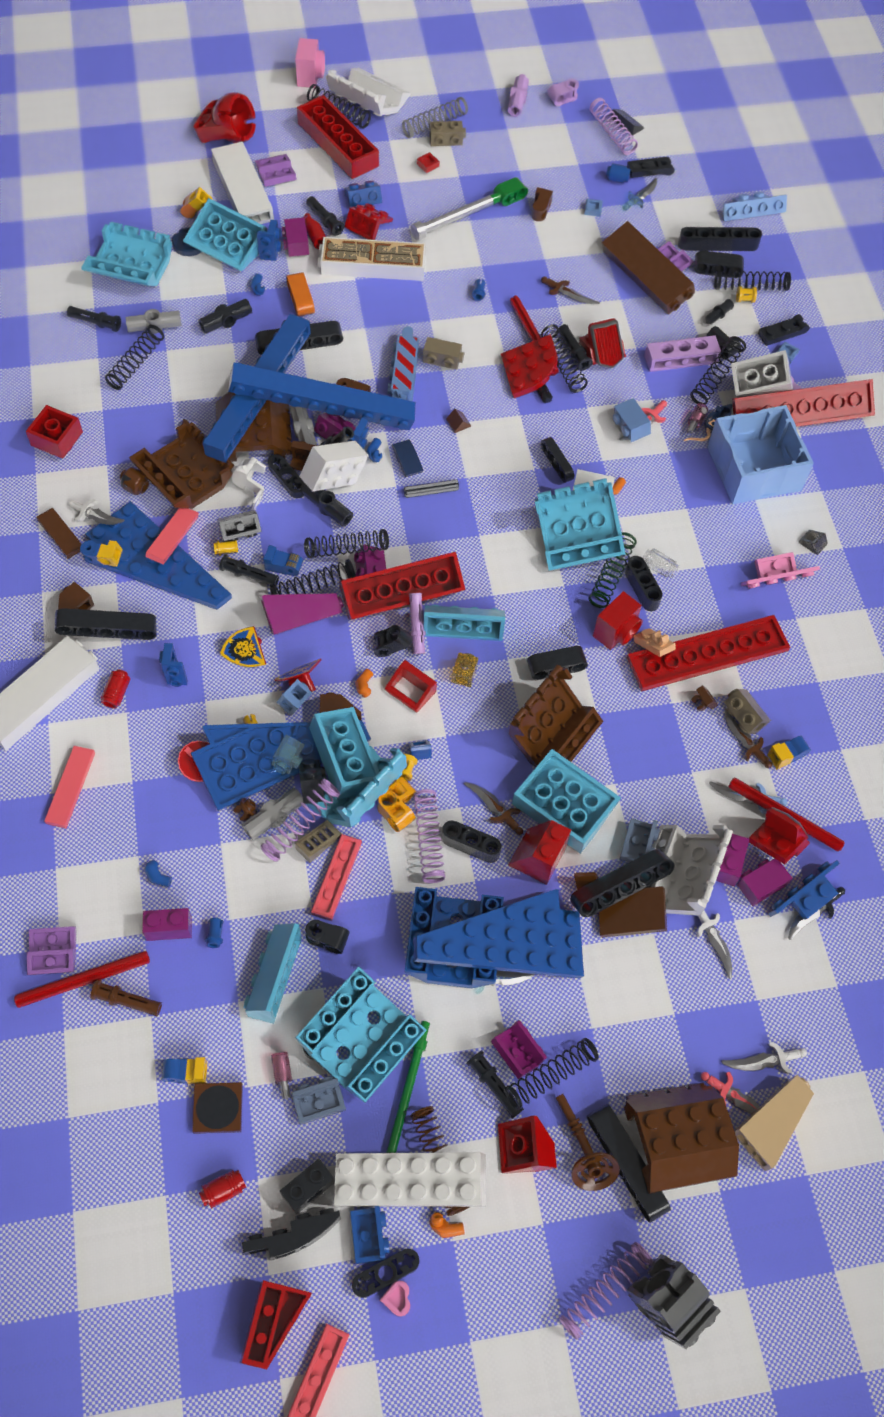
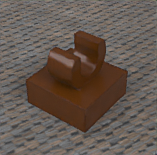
M703 685L696 689L699 695H695L691 699L694 703L698 700L702 701V704L697 707L699 711H704L707 706L710 709L718 706L714 697Z

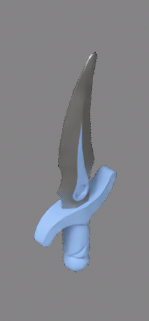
M709 782L715 790L726 797L741 802L754 803L727 786ZM757 783L756 787L759 789V792L766 795L765 788L760 783ZM766 795L783 806L787 805L785 798L780 799V797ZM758 805L761 813L766 814L767 810Z

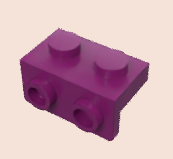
M323 413L318 416L314 431L327 439L330 436H335L344 427H351L353 431H355L356 427L351 422L341 418L340 415Z
M363 544V549L366 551L368 546ZM376 548L373 552L370 549L366 553L363 551L360 553L355 552L356 577L386 569L384 550L379 551Z
M520 1020L491 1040V1043L517 1079L538 1068L547 1058L542 1048L536 1043Z

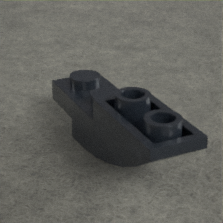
M328 1208L319 1211L320 1215L310 1217V1213L297 1215L295 1220L290 1221L292 1232H287V1229L273 1231L272 1236L263 1238L262 1234L247 1237L248 1241L242 1242L243 1253L250 1255L269 1251L270 1259L276 1260L299 1252L328 1233L341 1220L340 1212H334V1208Z

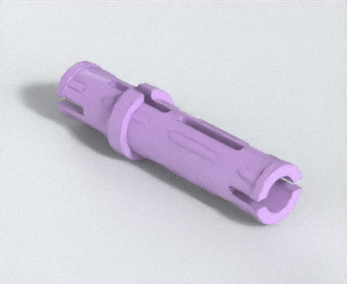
M422 593L409 594L410 634L412 636L413 654H425L424 636L426 631H424Z

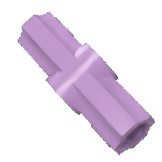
M524 74L517 76L514 86L511 87L508 113L512 117L520 115L523 104L526 103L529 79Z

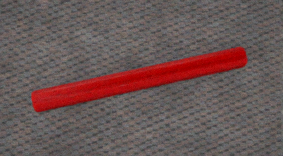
M517 295L510 298V303L531 341L541 338L520 298ZM556 367V370H553L551 376L559 373L558 367Z
M733 778L730 781L728 787L766 810L773 807L788 813L801 823L808 835L836 851L842 850L845 842L741 780Z
M143 951L14 996L15 1005L17 1008H21L93 983L97 979L102 980L149 964V955L147 951Z

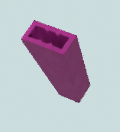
M337 593L260 596L273 635L343 613L341 609L344 607L343 601L340 596L337 597Z

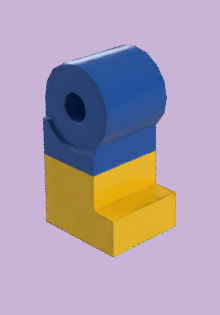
M87 540L80 546L81 553L89 562L115 567L118 566L123 551L117 541L109 540L108 545L96 544L92 540Z
M797 736L790 741L773 745L767 755L776 770L803 758L811 749L802 736Z
M205 1057L163 1060L161 1080L178 1084L206 1083L208 1062Z

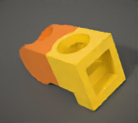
M198 187L183 200V206L180 210L181 214L186 218H193L195 213L204 207L208 198L212 199V197L202 188Z

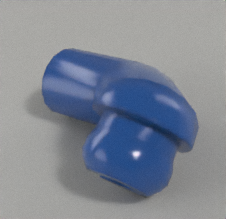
M258 273L252 279L250 288L255 295L260 296L264 294L265 286H261L260 283L263 277Z
M374 438L366 450L370 460L373 462H379L382 459V453H379L378 450L382 442L378 438Z
M150 860L146 863L144 871L149 881L153 884L169 888L172 883V877L160 874L157 861Z

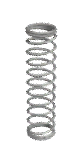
M458 97L456 100H451V102H447L445 105L442 104L440 107L430 109L429 112L425 111L424 114L415 115L413 119L403 120V132L408 138L414 136V131L416 134H419V128L422 132L425 131V127L430 130V115L433 121L436 122V112L439 121H443L440 110L443 112L445 121L446 118L451 121L452 117L456 119L457 114L460 117L462 114L466 115L468 112L467 102L463 97ZM459 100H462L465 105V113L460 107ZM456 103H457V107H458V110L460 111L461 115H459V113H458V111H457ZM451 106L455 111L456 117H454L452 114ZM446 108L450 114V119L447 117ZM432 110L434 111V117L430 113ZM415 117L418 118V119H417V120H418V125H417L416 121L414 120ZM424 117L426 118V120H427V122H428L429 128H427V126H426V124H425ZM419 119L423 125L424 130H422L420 127ZM405 122L407 123V129H408V132H409L410 136L408 135V133H407V131H406V129H405ZM414 122H415V124H416V126H417L418 133L416 132V130H415V128H414Z

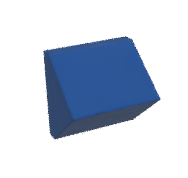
M428 740L408 743L410 755L417 758V760L432 758V747Z

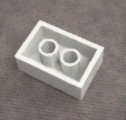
M786 350L731 363L736 398L793 390Z
M356 441L313 446L302 469L300 478L312 491L353 485L357 482L358 476L365 466L368 454Z

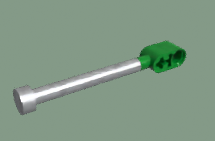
M512 178L498 184L493 194L425 223L418 221L411 224V233L414 239L419 241L425 238L428 232L501 202L503 206H508L520 201L527 196L528 188L519 178Z

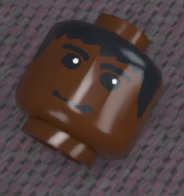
M135 467L123 470L120 474L121 487L133 495L143 494L149 487V480Z

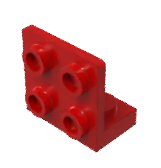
M366 203L365 205L349 208L345 228L369 240H375L379 225L392 222L393 218L388 216L387 212L378 211L375 209V206Z

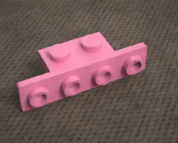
M793 552L757 559L754 562L758 579L741 582V587L748 585V589L759 587L761 582H766V585L778 583V579L784 578V581L794 580L796 575L802 574L803 578L813 576L814 571L820 570V567L816 566L797 570Z

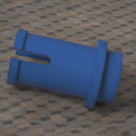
M481 279L475 280L472 297L476 301H481L485 298L486 293L484 289L486 283L483 279L481 284Z
M220 918L209 919L208 937L205 938L207 947L219 948L220 944L223 943L221 934L224 921Z

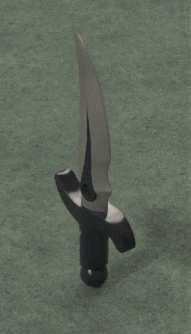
M838 887L836 891L839 894L810 918L803 920L799 914L790 928L788 939L791 940L805 925L819 918L825 909L828 911V918L831 919L834 915L832 903L845 894V888Z

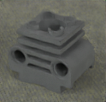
M660 1254L648 1271L651 1276L650 1280L645 1276L636 1280L627 1289L629 1292L628 1296L638 1309L650 1321L656 1324V1328L662 1331L661 1334L665 1338L687 1349L698 1341L699 1335L705 1328L710 1327L715 1322L716 1316L721 1311L718 1307L714 1306L713 1300L708 1298L710 1293L696 1274L690 1272L683 1263L673 1261L667 1256Z

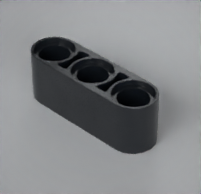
M698 251L695 254L694 270L698 274L715 276L716 271H725L726 275L729 271H732L733 275L736 271L741 274L744 270V258L738 254ZM731 272L729 273L728 278H732ZM738 273L735 274L734 278H739Z
M632 556L628 560L625 575L643 608L651 612L656 611L663 596L662 590L645 560L640 556Z
M581 646L537 653L527 658L528 667L534 680L548 678L557 664L567 668L570 673L580 672L588 667Z
M453 820L447 821L443 825L442 841L445 845L488 863H494L500 858L502 845L496 837ZM454 831L456 832V835L449 836L447 832ZM474 839L477 843L469 844L466 840ZM493 847L496 849V852L490 853L486 849Z

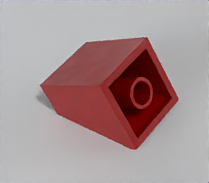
M553 820L528 828L508 866L547 885L566 850L571 829Z

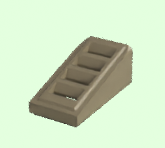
M326 820L295 843V848L311 863L338 840L342 833ZM328 828L334 835L330 837L324 830ZM321 833L327 840L323 841L318 835ZM315 838L320 845L317 846L312 840ZM309 844L313 850L310 851L306 845Z

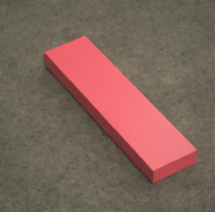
M179 508L147 550L146 557L164 565L197 520L199 513L189 508Z
M78 746L73 747L44 820L46 824L67 829L95 756L94 750Z
M341 834L312 907V915L330 921L333 920L360 850L362 840Z
M326 1323L287 1417L317 1416L350 1334Z

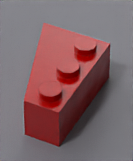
M265 1280L261 1281L240 1363L267 1370L312 1293Z

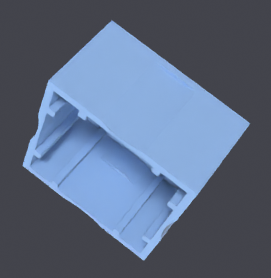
M786 405L762 409L754 413H741L716 418L707 446L732 505L802 491L814 464L804 442L797 433L795 422Z

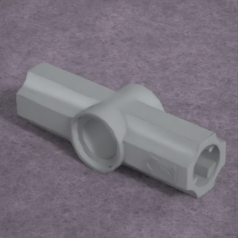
M150 309L144 315L125 317L128 332L144 331L150 324L158 326L161 330L163 328L182 326L179 311L160 313L156 309ZM150 328L153 334L159 333L155 329Z
M289 406L295 437L298 438L299 442L304 441L308 444L317 445L312 419L309 418L306 408Z
M292 788L277 800H269L260 808L256 815L241 824L242 828L250 839L255 840L271 827H279L283 824V821H286L289 814L302 806V795L297 789Z

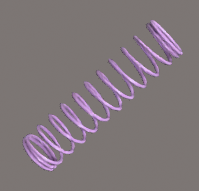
M603 98L595 99L590 105V112L608 135L611 136V139L614 140L624 155L632 154L638 146L637 140L624 127V124L621 123V120L618 119V116L615 115ZM599 101H603V104L597 108L596 112H593L592 106H595ZM610 109V112H608L609 115L606 118L603 117L602 119H599L600 116L604 115L607 112V110ZM616 117V120L613 121L615 123L612 126L610 124L609 127H606V124L610 123L613 120V118ZM617 121L620 122L612 129V131H609V128L613 127ZM620 125H623V128H620L615 135H612V132L616 131ZM623 129H626V132L622 133L618 139H615ZM629 133V136L626 137L628 139L625 142L623 140L622 143H618L623 138L621 137L623 134ZM633 141L636 142L631 150L624 151V148L629 147Z
M322 779L321 784H318L329 795L331 802L322 798L315 790H312L322 800L326 808L317 805L309 796H306L316 806L320 814L314 813L301 802V805L312 815L313 821L306 818L298 809H295V812L304 818L308 827L301 825L293 816L289 815V818L300 827L302 833L296 832L287 822L283 821V824L294 833L295 840L288 837L282 829L277 828L288 839L290 846L283 844L276 835L271 834L273 839L282 845L284 852L277 850L268 840H265L266 844L262 843L260 845L261 850L267 857L278 862L280 854L286 853L285 847L291 848V841H298L297 834L303 835V828L309 829V822H315L314 815L321 816L320 809H327L326 802L332 804V796H340V792L332 783Z
M423 789L415 792L413 795L416 801L414 807L417 809L415 815L418 817L416 823L419 825L417 831L420 833L418 840L421 841L419 848L422 849L419 853L422 857L420 863L423 865L421 871L424 873L422 881L425 883H438L446 878L444 870H433L427 873L423 871L425 867L438 868L444 865L440 861L431 862L426 865L422 863L423 859L436 860L443 857L440 853L422 856V851L435 852L442 849L440 845H432L424 849L421 847L422 843L434 844L442 840L439 837H431L423 841L420 839L421 835L433 836L441 832L438 829L419 831L420 827L433 828L440 824L437 821H429L423 824L418 823L419 819L433 820L439 817L436 813H428L422 816L417 815L418 811L433 812L438 809L435 805L417 808L418 803L433 804L437 801V795L434 790ZM423 793L434 794L433 796L427 798L416 797L417 795ZM428 807H435V809L433 810H421ZM429 815H437L433 818H423ZM438 823L437 825L424 826L425 824ZM430 831H439L433 834H425ZM439 839L438 841L427 842V840ZM440 847L439 849L428 850L429 848ZM440 855V857L428 858L430 856ZM431 864H441L437 866H429ZM429 876H443L437 879H425Z
M634 1242L631 1245L633 1254L628 1251L624 1252L626 1261L621 1258L617 1259L619 1268L614 1265L610 1266L612 1275L606 1272L603 1273L605 1282L599 1279L596 1280L599 1290L589 1287L591 1297L587 1294H582L584 1304L579 1301L574 1302L577 1312L570 1308L567 1309L571 1320L564 1315L559 1317L564 1328L576 1340L581 1338L580 1334L583 1335V1332L569 1311L577 1315L588 1327L591 1326L580 1312L577 1304L586 1309L595 1320H598L586 1303L584 1296L605 1313V1310L592 1294L591 1289L600 1294L612 1306V1303L605 1296L598 1282L605 1285L619 1298V1295L608 1283L605 1275L611 1277L626 1291V1288L620 1283L612 1268L621 1272L633 1284V1281L625 1273L619 1261L627 1264L640 1277L639 1272L628 1260L627 1253L634 1257L645 1270H647V1266L642 1261L649 1266L652 1265V1257L639 1243Z

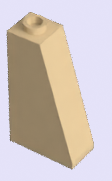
M799 1075L790 1078L734 1130L739 1142L764 1171L773 1169L776 1166L814 1095L809 1083L804 1078L799 1077Z

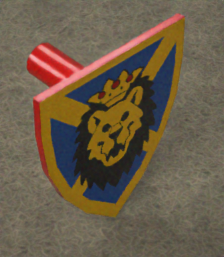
M254 626L236 631L223 644L220 655L230 662L245 667L266 665L260 645L262 640L257 636Z
M321 658L286 672L274 680H289V685L291 686L298 679L300 682L305 683L309 690L313 692L316 688L309 673L319 664Z

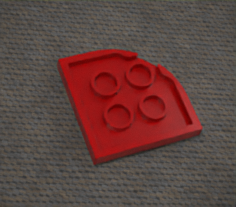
M551 334L501 353L514 399L542 387L548 382L549 376L557 367L558 356Z

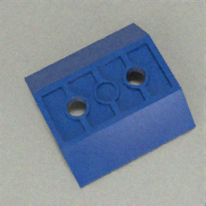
M415 887L404 973L425 983L472 989L496 984L497 970L462 966L450 968L442 964L414 962L413 939L416 936L451 925L450 919L452 917H460L463 921L503 907L504 897L482 894L481 901L437 896V889Z

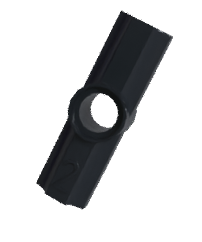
M247 299L229 306L221 304L217 306L214 313L198 319V322L204 334L222 326L230 328L236 323L237 319L251 314L252 308Z
M306 483L301 490L302 494L319 507L321 514L330 516L341 526H346L353 518V512L340 503L333 492L326 490L312 491Z

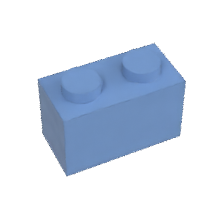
M634 398L614 406L613 420L616 425L619 424L623 435L627 436L631 442L651 434V421Z

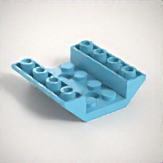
M358 967L295 1038L309 1056L334 1079L338 1078V1082L343 1088L366 1103L427 1030L410 1014L406 1016L374 986L376 982ZM374 1011L379 1015L377 1024L369 1023L367 1019L369 1012ZM340 1046L348 1049L349 1054L345 1060L337 1057L336 1052Z

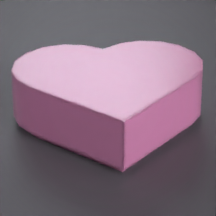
M396 1281L380 1299L398 1317L405 1316L410 1310V1302L407 1298L409 1296V1286L404 1281Z

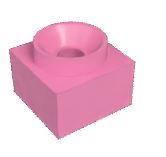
M299 38L295 58L297 86L310 87L313 84L317 85L318 78L324 77L325 52L324 50H319L318 39Z

